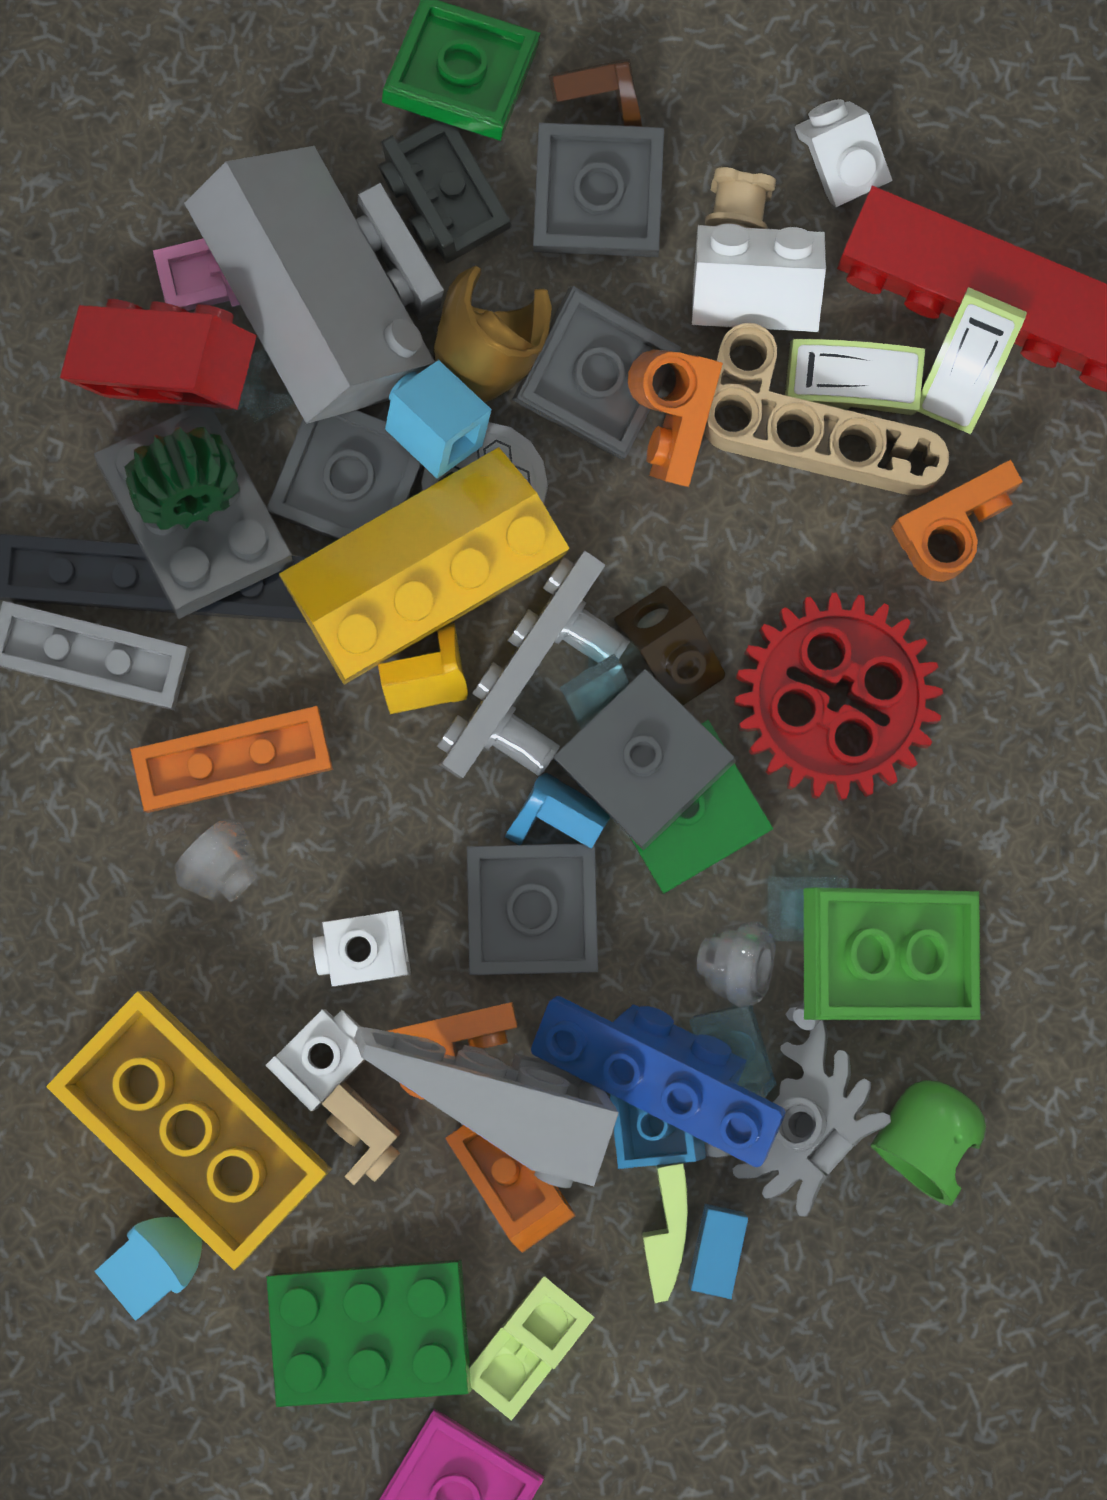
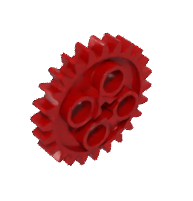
M837 592L831 593L825 611H819L814 600L811 597H806L803 601L802 618L798 619L786 607L781 609L779 616L784 629L780 632L772 626L763 624L759 632L768 647L764 649L748 645L744 654L757 667L756 669L738 670L736 674L737 680L751 686V692L736 696L734 698V705L752 709V716L739 723L738 729L744 732L758 731L760 738L749 749V753L755 755L767 750L770 751L773 758L765 771L768 775L777 772L783 766L791 770L787 782L788 789L792 790L805 777L811 780L812 798H819L828 783L834 785L838 801H844L847 799L850 783L856 782L859 790L867 797L873 794V776L876 774L888 786L898 782L892 765L894 762L910 770L918 764L914 755L908 749L910 745L919 748L931 746L933 741L919 728L921 724H936L941 719V715L925 708L926 701L934 700L943 694L942 688L925 685L924 678L933 673L939 666L937 662H918L916 655L923 650L928 642L925 638L911 643H907L904 640L903 636L911 622L908 618L900 621L893 627L885 623L889 605L884 603L873 616L865 614L863 595L857 596L850 610H842ZM824 638L836 644L841 656L839 666L832 670H822L815 667L808 658L807 648L810 642ZM795 668L809 679L829 689H833L838 682L845 683L849 687L846 693V697L866 709L878 711L887 716L889 719L888 725L880 726L867 715L850 705H843L837 712L830 710L827 707L830 697L825 692L790 679L787 676V670ZM883 668L893 674L897 684V690L893 698L880 700L868 693L864 681L868 670ZM789 694H796L805 698L811 706L812 715L810 722L798 727L786 724L778 714L780 698ZM852 723L864 730L867 735L868 746L863 755L852 757L845 755L838 749L835 743V733L842 724Z

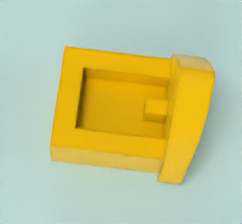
M450 623L437 630L440 652L378 664L381 685L390 714L467 699L468 689L462 668L455 623Z

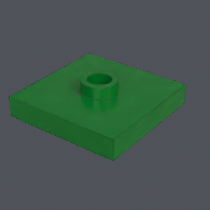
M420 0L383 87L382 103L501 141L535 57L541 33L440 0Z
M707 720L701 723L723 745L710 721ZM734 763L644 851L631 838L630 840L662 894H665L772 831L773 827Z

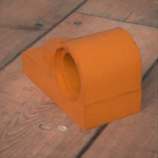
M650 350L642 353L633 361L628 372V387L631 395L640 405L666 413L663 427L657 426L654 429L648 444L647 462L652 464L649 476L689 487L723 365L722 362L666 350ZM669 364L675 372L676 385L668 396L659 398L652 385L653 376L659 367Z
M1009 460L898 518L891 529L920 575L931 581L944 582L954 579L972 562L977 552L978 539L968 516L974 513L980 523L1013 505L1008 495L1012 494L1023 481L1012 461ZM938 533L952 537L959 549L958 559L950 563L934 559L928 549V538Z
M513 1002L388 1031L427 1038L443 1046L446 1049L445 1055L457 1056L455 1042L468 1039L469 1046L483 1049L506 1044L508 1040L505 1030L518 1028ZM400 1083V1086L409 1095L424 1099Z
M463 1125L445 1138L509 1240L522 1253L576 1216L557 1186L541 1181L534 1175L535 1171L515 1160Z

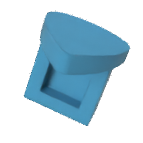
M544 773L535 781L526 802L507 831L505 838L517 845H521L536 819L539 818L592 849L611 817L594 800L564 784L552 775Z

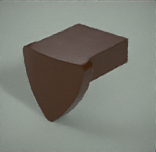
M630 59L549 75L553 99L556 102L615 90L623 126L642 127Z

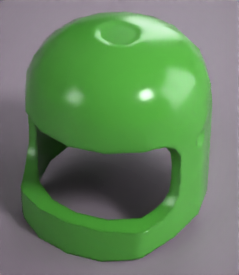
M923 1080L912 1084L900 1096L889 1114L891 1123L879 1130L871 1143V1147L890 1166L901 1173L923 1193L942 1204L951 1206L962 1189L955 1179L956 1167L969 1147L980 1148L985 1136V1118L980 1108L958 1089L939 1081Z

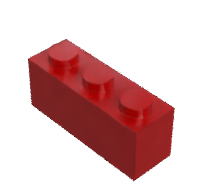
M108 299L106 307L79 305L60 378L108 398L238 410L257 335L232 324L234 315L229 311L210 305L198 304L194 313H189L185 309L172 304L156 301L151 302L149 310H144L136 304L118 299Z

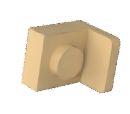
M343 1082L322 1103L332 1113L326 1122L350 1145L355 1147L362 1140L370 1147L345 1175V1178L355 1185L366 1174L375 1182L399 1156L400 1152L391 1144L398 1138L401 1132L346 1082Z

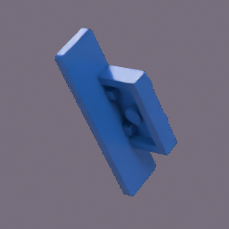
M555 996L547 1005L531 1047V1052L534 1056L754 1167H760L766 1161L785 1116V1109L737 1085L747 1060L731 1053L732 1050L728 1044L710 1035H695L675 1025L670 1015L654 1007H638L633 1004L611 1022L561 996Z

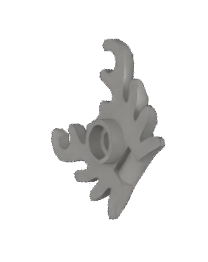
M797 1007L789 1008L786 1016L790 1021H794L793 1012ZM821 1020L814 1029L810 1030L809 1038L804 1044L793 1045L786 1042L781 1045L780 1050L782 1053L801 1065L804 1074L798 1080L786 1078L781 1081L780 1095L773 1103L785 1109V1116L766 1161L760 1167H754L746 1163L738 1164L732 1168L733 1175L738 1179L760 1178L778 1171L779 1174L764 1186L762 1195L765 1199L775 1198L787 1192L797 1181L802 1180L796 1203L797 1213L802 1217L809 1215L822 1183L846 1154L863 1138L885 1128L891 1123L890 1115L883 1112L870 1114L858 1121L856 1120L857 1114L868 1100L871 1082L865 1078L858 1081L848 1097L846 1096V1090L851 1077L850 1055L843 1050H838L834 1055L833 1076L829 1077L827 1075L825 1060L828 1033L824 1020ZM705 1142L707 1157L721 1158L732 1156Z

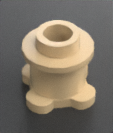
M728 167L716 168L710 189L716 193L713 213L706 216L705 225L736 224L744 228L768 229L767 224L763 222L765 203L771 201L772 191L775 190L776 179L762 173H746Z

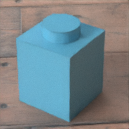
M440 360L419 374L416 372L406 374L392 388L389 394L390 406L385 430L437 479L483 446L492 409Z

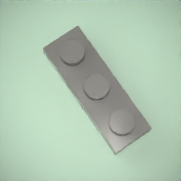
M6 601L2 602L0 609V667L175 711L191 650L187 646Z

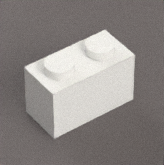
M721 224L718 226L698 225L693 278L692 325L734 327L743 323H756L766 329L818 332L826 272L825 232L807 231L798 227H787L777 230L744 228L736 224Z

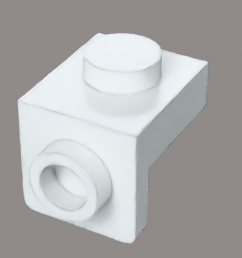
M841 99L825 102L809 112L810 119L795 126L799 140L809 146L825 193L830 203L835 207L868 193L872 185L878 188L892 181L870 115L850 101L844 102Z

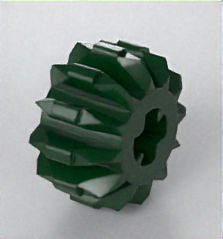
M177 427L171 435L165 437L154 435V442L151 445L139 446L134 449V459L124 466L127 476L126 484L135 510L140 513L144 523H156L160 530H168L176 524H180L183 529H187L192 522L198 520L208 522L210 514L215 511H224L230 507L229 499L240 491L237 482L238 474L229 447L224 444L220 435L209 434L205 427H196L188 433H185L181 427Z

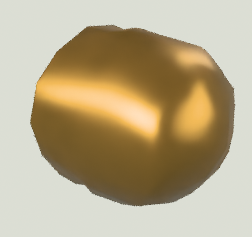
M475 265L458 274L449 286L438 326L434 353L435 362L440 360L485 403L510 390L529 374L549 334L552 306L548 290L535 289L532 303L521 309L493 312L473 307L471 305L472 292L481 276V268Z

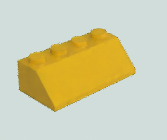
M500 447L284 570L279 573V576L342 683L345 685L378 664L383 663L563 558L570 548L537 492Z

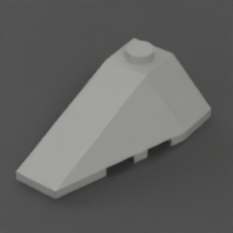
M358 1026L354 1039L363 1059L515 1160L535 1171L534 1175L538 1179L562 1188L572 1187L573 1181L590 1186L595 1185L619 1114L604 1090L544 1060L515 1054L512 1065L508 1066L501 1060L488 1055V1052L483 1048L464 1045L463 1050L458 1051L457 1056L445 1055L446 1049L443 1046L427 1038Z

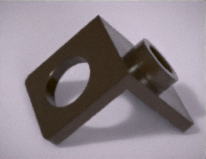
M667 586L658 588L615 617L616 625L642 654L655 679L682 706L724 679L725 671L694 614ZM656 609H668L665 618L656 625L648 628L637 627L639 621L649 612Z

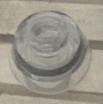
M223 819L206 830L192 843L175 864L176 883L180 887L212 902L222 896L229 902L239 897L258 876L251 869L257 860V855L244 826L239 821Z
M758 921L718 928L712 938L707 937L701 943L697 958L698 973L701 976H705V983L708 989L738 1008L746 1009L760 1002L770 986L776 953L774 937Z

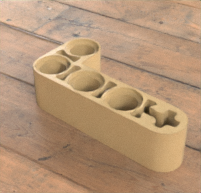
M743 323L734 326L725 334L717 361L722 362L723 365L704 430L706 438L713 446L723 451L905 495L918 496L929 492L944 475L949 464V451L945 442L938 434L927 429L770 392L769 387L777 358V345L773 335L766 328L756 323ZM742 345L751 346L761 353L764 364L758 369L744 371L732 363L729 354L736 347ZM735 405L742 408L747 414L749 425L743 430L729 432L718 425L715 419V412L721 407ZM787 420H797L807 427L810 441L800 447L786 445L777 434V426ZM847 435H858L864 438L869 443L871 457L862 462H853L846 459L840 451L839 440ZM886 442H892L894 446L889 454L892 458L886 469L879 468L878 464L886 450ZM913 450L923 452V463L929 465L921 476L910 473L911 463L904 460L908 459Z

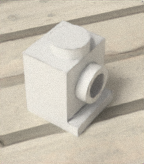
M399 910L322 922L324 936L313 937V951L317 973L319 976L330 974L332 986L336 987L411 975L402 912ZM355 937H364L371 945L369 957L362 962L353 961L347 953V946Z
M321 1010L265 1066L312 1112L365 1061L361 1057L354 1039L359 1025L343 1010L335 1017L327 1010ZM318 1043H325L333 1050L334 1058L327 1068H318L311 1062L310 1052Z

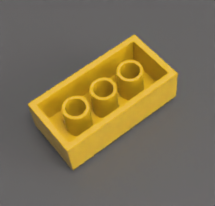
M137 991L46 1086L233 1270L248 1259L332 1170L318 1154L149 991Z

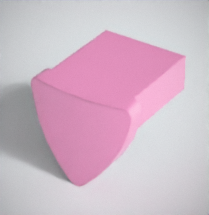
M204 238L153 250L165 303L178 306L186 311L195 309L198 304L214 305L230 301L232 307L240 305Z

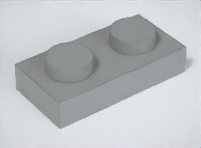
M381 183L358 194L356 212L358 218H356V221L373 252H379L389 269L386 275L403 305L409 304L418 320L439 309L444 289Z

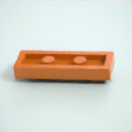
M318 706L130 749L143 810L146 813L333 770Z

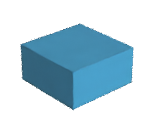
M610 1094V1100L619 1112L614 1126L618 1169L696 1162L706 1158L704 1141Z
M704 1204L688 1279L691 1291L732 1299L748 1223V1217L744 1212Z

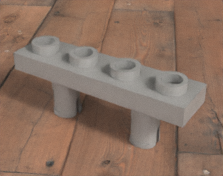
M586 551L578 555L574 563L565 557L561 559L543 586V589L552 595L539 615L528 609L507 641L517 648L505 666L502 668L493 662L473 690L472 694L481 699L477 708L468 721L457 715L437 744L438 748L446 752L438 765L459 779L464 778L482 749L488 750L491 746H494L536 775L540 776L544 772L560 745L513 714L516 710L513 703L554 642L559 644L564 640L607 670H611L627 648L630 643L628 638L584 609L586 602L583 601V598L605 567L604 563Z

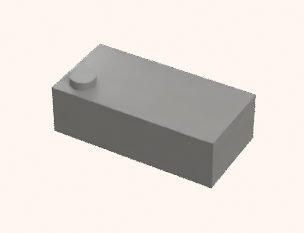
M315 146L226 161L184 203L306 424L386 402L389 400L392 388L403 376L411 372L419 374L435 363L422 339L419 329L411 320Z

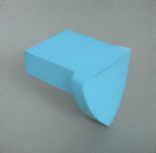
M159 1217L136 1224L127 1232L129 1240L94 1271L135 1321L171 1290L174 1293L181 1292L189 1284L198 1268L202 1250V1239L181 1218Z

